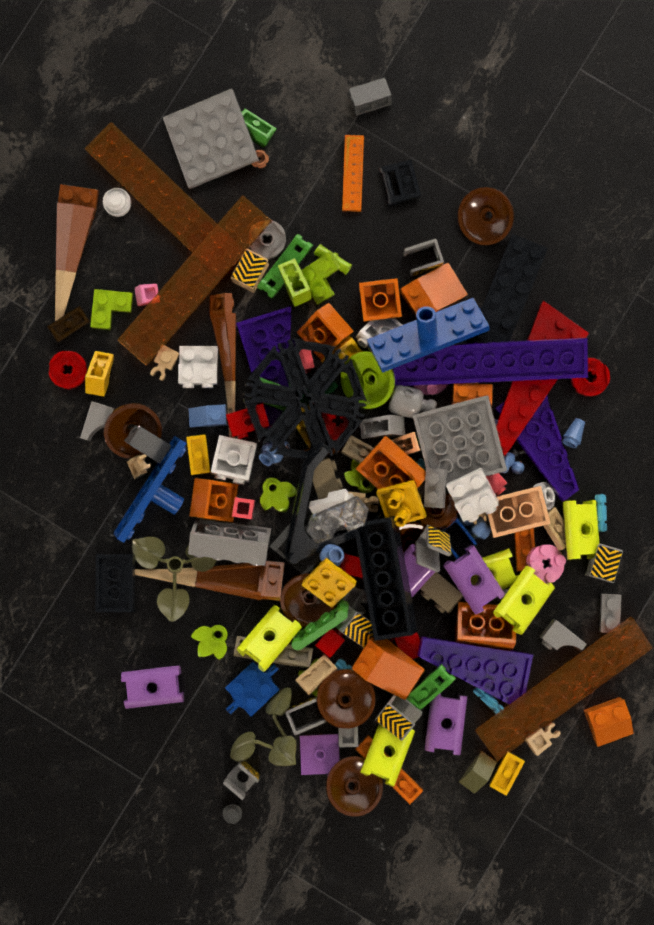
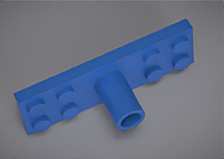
M471 298L438 312H435L433 308L428 306L421 307L416 313L417 320L367 339V344L383 373L489 331V324L474 298Z
M176 436L173 437L170 442L171 447L162 462L156 464L113 532L118 540L124 543L126 539L129 540L135 531L133 528L136 523H140L145 516L143 512L150 501L172 514L178 512L184 498L161 485L167 474H171L175 469V461L178 456L181 458L187 449L185 447L186 442Z

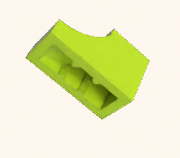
M294 258L278 265V270L294 307L312 300L311 290L296 259Z

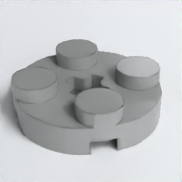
M262 220L254 224L250 229L248 240L250 249L253 252L270 259L278 256L284 250L286 236L284 229L279 223ZM263 236H272L271 243L264 244Z

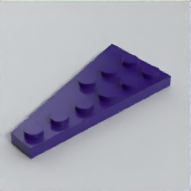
M291 306L236 323L251 372L255 370L274 345L278 352H280L277 348L278 343H281L284 349L288 348L286 341L291 339ZM278 360L271 361L260 375V378L289 387L281 363ZM264 404L270 424L268 428H270L283 411Z
M546 396L516 440L563 502L579 491L573 470L570 468L567 459L568 455L563 447L553 411L548 403V396ZM504 402L494 409L499 416Z
M421 636L417 656L437 667L442 664L446 668L445 671L522 711L533 654Z

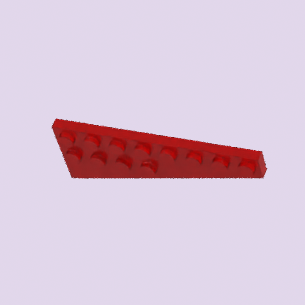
M543 301L539 306L527 341L586 338L589 333ZM558 379L512 381L496 424L504 456H506Z

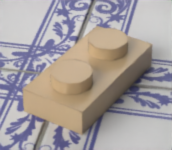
M556 507L548 510L551 524L543 526L557 549L563 550L566 548L564 520Z

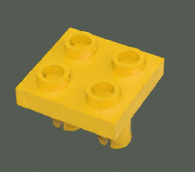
M414 480L381 488L376 492L385 518L395 516L394 522L398 527H403L408 522L424 519L427 516Z
M325 558L303 580L302 586L333 608L356 586L357 581L329 559Z

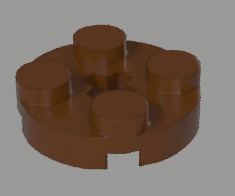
M446 494L445 508H438L442 509L438 515H433L435 508L424 507L427 516L424 519H420V521L425 526L430 525L439 530L446 529L457 519V509L454 500Z

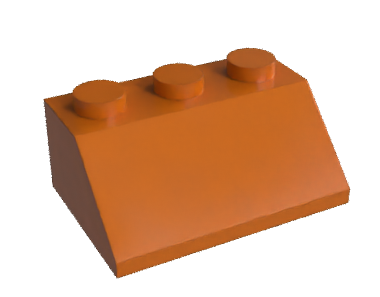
M386 435L356 468L377 489L412 480L415 481L418 488L424 482L426 471Z
M458 602L455 642L513 650L516 644V632L513 631L514 626L503 617L497 618L493 614L498 605L485 604L482 607L484 611L474 614L468 603Z

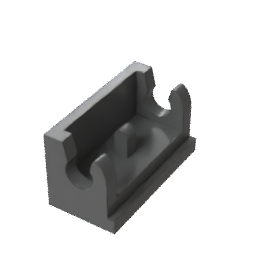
M385 78L349 89L351 103L356 116L392 105L391 93Z
M136 425L124 440L130 446L158 463L162 462L171 447L167 442L141 426Z

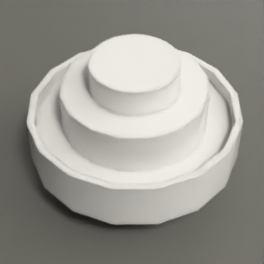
M121 188L110 189L103 197V206L108 214L112 216H124L131 208V198Z
M546 482L535 484L533 487L541 486L547 510L553 508L555 494L552 487Z

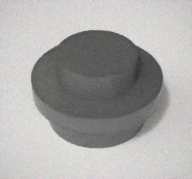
M228 804L223 810V818L228 823H237L242 817V809L237 804Z

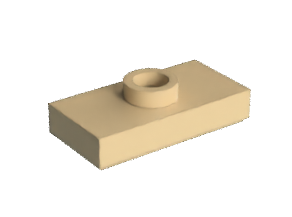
M324 654L296 679V682L310 695L320 686L324 679L338 669Z

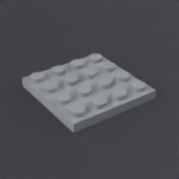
M233 89L163 117L189 189L259 161Z
M488 395L413 415L426 468L447 469L446 484L479 468H482L486 476L508 471Z

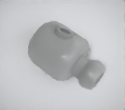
M398 385L394 387L388 409L393 414L413 418V415L419 412L422 413L436 409L437 402L433 399L424 400L423 392L420 389Z

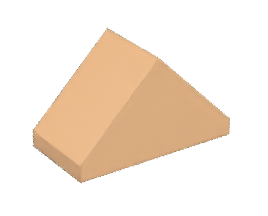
M415 432L391 440L407 455L420 451Z

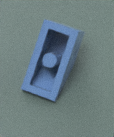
M224 404L189 408L190 428L228 426L226 417L227 406Z

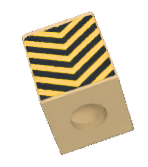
M246 249L231 276L232 282L255 293L257 285L269 267L268 259L250 249Z

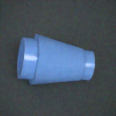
M574 419L563 435V444L571 448H577L581 444L585 425L583 420Z

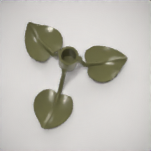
M156 537L133 539L132 551L135 554L136 561L142 567L154 569L158 565V561L167 563L169 572L173 574V590L170 588L162 590L157 597V605L170 622L178 620L189 606L187 591L184 589L176 590L177 574L182 571L183 564L191 562L193 569L205 572L210 570L217 560L210 557L198 558L189 555V545L185 551L189 558L188 560H181L176 556L170 559H162L161 557L165 554V546L160 539Z
M290 687L278 691L266 704V713L273 715L272 718L283 737L276 738L272 746L255 740V733L246 732L234 742L230 753L231 759L237 762L247 760L253 754L255 744H259L272 749L269 753V761L273 765H296V740L292 736L285 734L277 720V715L282 716L289 708L292 696Z

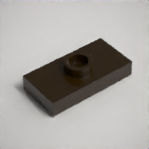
M78 306L48 325L47 328L56 341L60 342L90 321L81 307Z

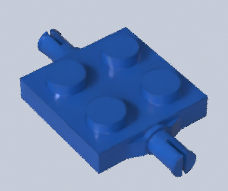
M253 661L225 687L234 700L226 710L232 714L238 707H241L250 716L256 713L280 690L271 678L279 668L276 667L271 672L276 666L273 663L271 667L263 672L258 669V665Z

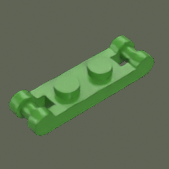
M300 234L294 237L290 245L257 285V288L267 292L270 298H274L284 285L278 265L294 258L299 265L313 247V244L304 241ZM297 245L303 248L300 253L295 250ZM270 280L276 283L274 287L268 284Z
M345 600L339 601L335 609L329 613L325 612L319 620L309 623L304 630H299L293 638L292 648L294 650L303 649L346 620L349 603Z
M441 664L411 691L406 700L421 710L456 678L452 674L449 675L445 671L446 668ZM440 676L444 681L441 682L437 677Z

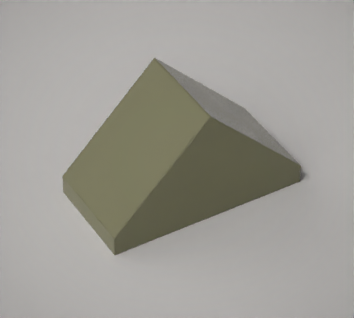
M480 751L459 780V783L475 794L489 781L497 762L483 751Z

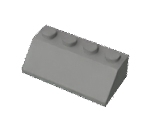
M196 517L190 533L188 554L198 558L210 557L214 560H230L234 563H251L254 566L265 565L272 528Z

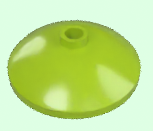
M363 351L352 355L349 359L352 360L367 400H359V403L367 404L366 407L361 408L373 409L383 405L389 400L394 391L395 376L393 369L382 373L371 351ZM341 372L342 389L346 397L350 398L353 395V389L347 374ZM372 375L375 377V381L371 379Z

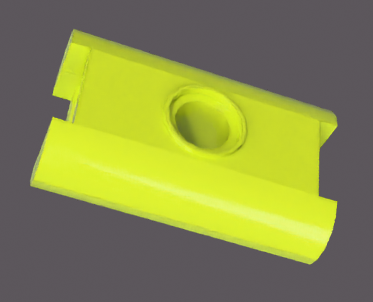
M576 500L564 501L563 513L567 560L581 559L580 555H587V559H594L598 544H600L596 500L585 501L583 504H576Z
M509 549L482 558L502 590L511 587L519 576L514 574L509 560L513 556ZM476 574L471 577L472 585L478 581Z
M525 566L493 611L497 618L503 617L514 626L513 631L520 635L525 632L555 589L552 583L546 584L533 574L536 570L529 566ZM522 596L527 600L526 605L521 601Z
M273 605L238 646L237 651L242 656L245 654L250 656L258 663V669L265 672L302 626L296 620L292 623L280 613V607ZM266 635H272L274 637V640L269 642L266 641L264 637Z
M379 724L360 773L366 776L374 774L385 779V784L394 787L415 731L412 729L401 741ZM386 746L392 750L390 757L384 754Z

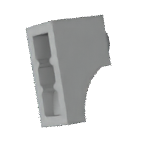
M92 401L80 438L91 441L94 434L101 428H104L108 416L115 408Z
M386 415L363 419L360 424L361 439L384 438L385 435L388 438L405 435L404 416Z
M555 619L549 623L539 636L543 640L541 643L549 650L552 648L558 650L566 645L575 646L583 650L587 645Z

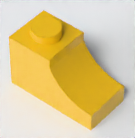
M94 352L85 376V393L105 396L109 385L114 354Z

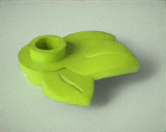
M352 460L351 471L344 473L346 482L351 486L357 487L362 493H370L374 490L375 486L356 470L360 463ZM363 481L368 482V487L363 486Z
M268 478L262 486L264 492L260 497V504L264 510H268L273 506L280 512H287L289 507L288 498L295 496L297 491L287 481L280 482L276 478ZM272 484L276 486L273 491L269 490V486Z
M215 625L211 628L202 626L192 633L191 637L200 641L198 646L199 657L214 654L220 660L226 654L227 645L225 641L228 633L224 626ZM216 631L222 633L220 638L215 637Z

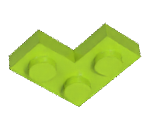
M328 252L301 270L317 305L335 295L326 280L328 276L341 269L332 252Z
M94 289L90 327L111 330L112 311L131 313L133 293Z

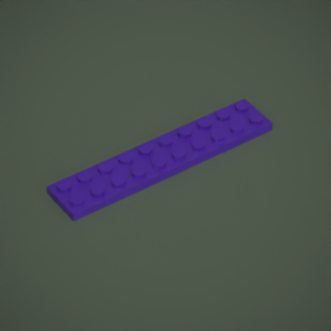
M587 338L454 344L393 368L395 386L588 378Z

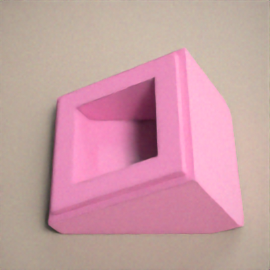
M143 284L135 287L138 306L160 303L157 284Z

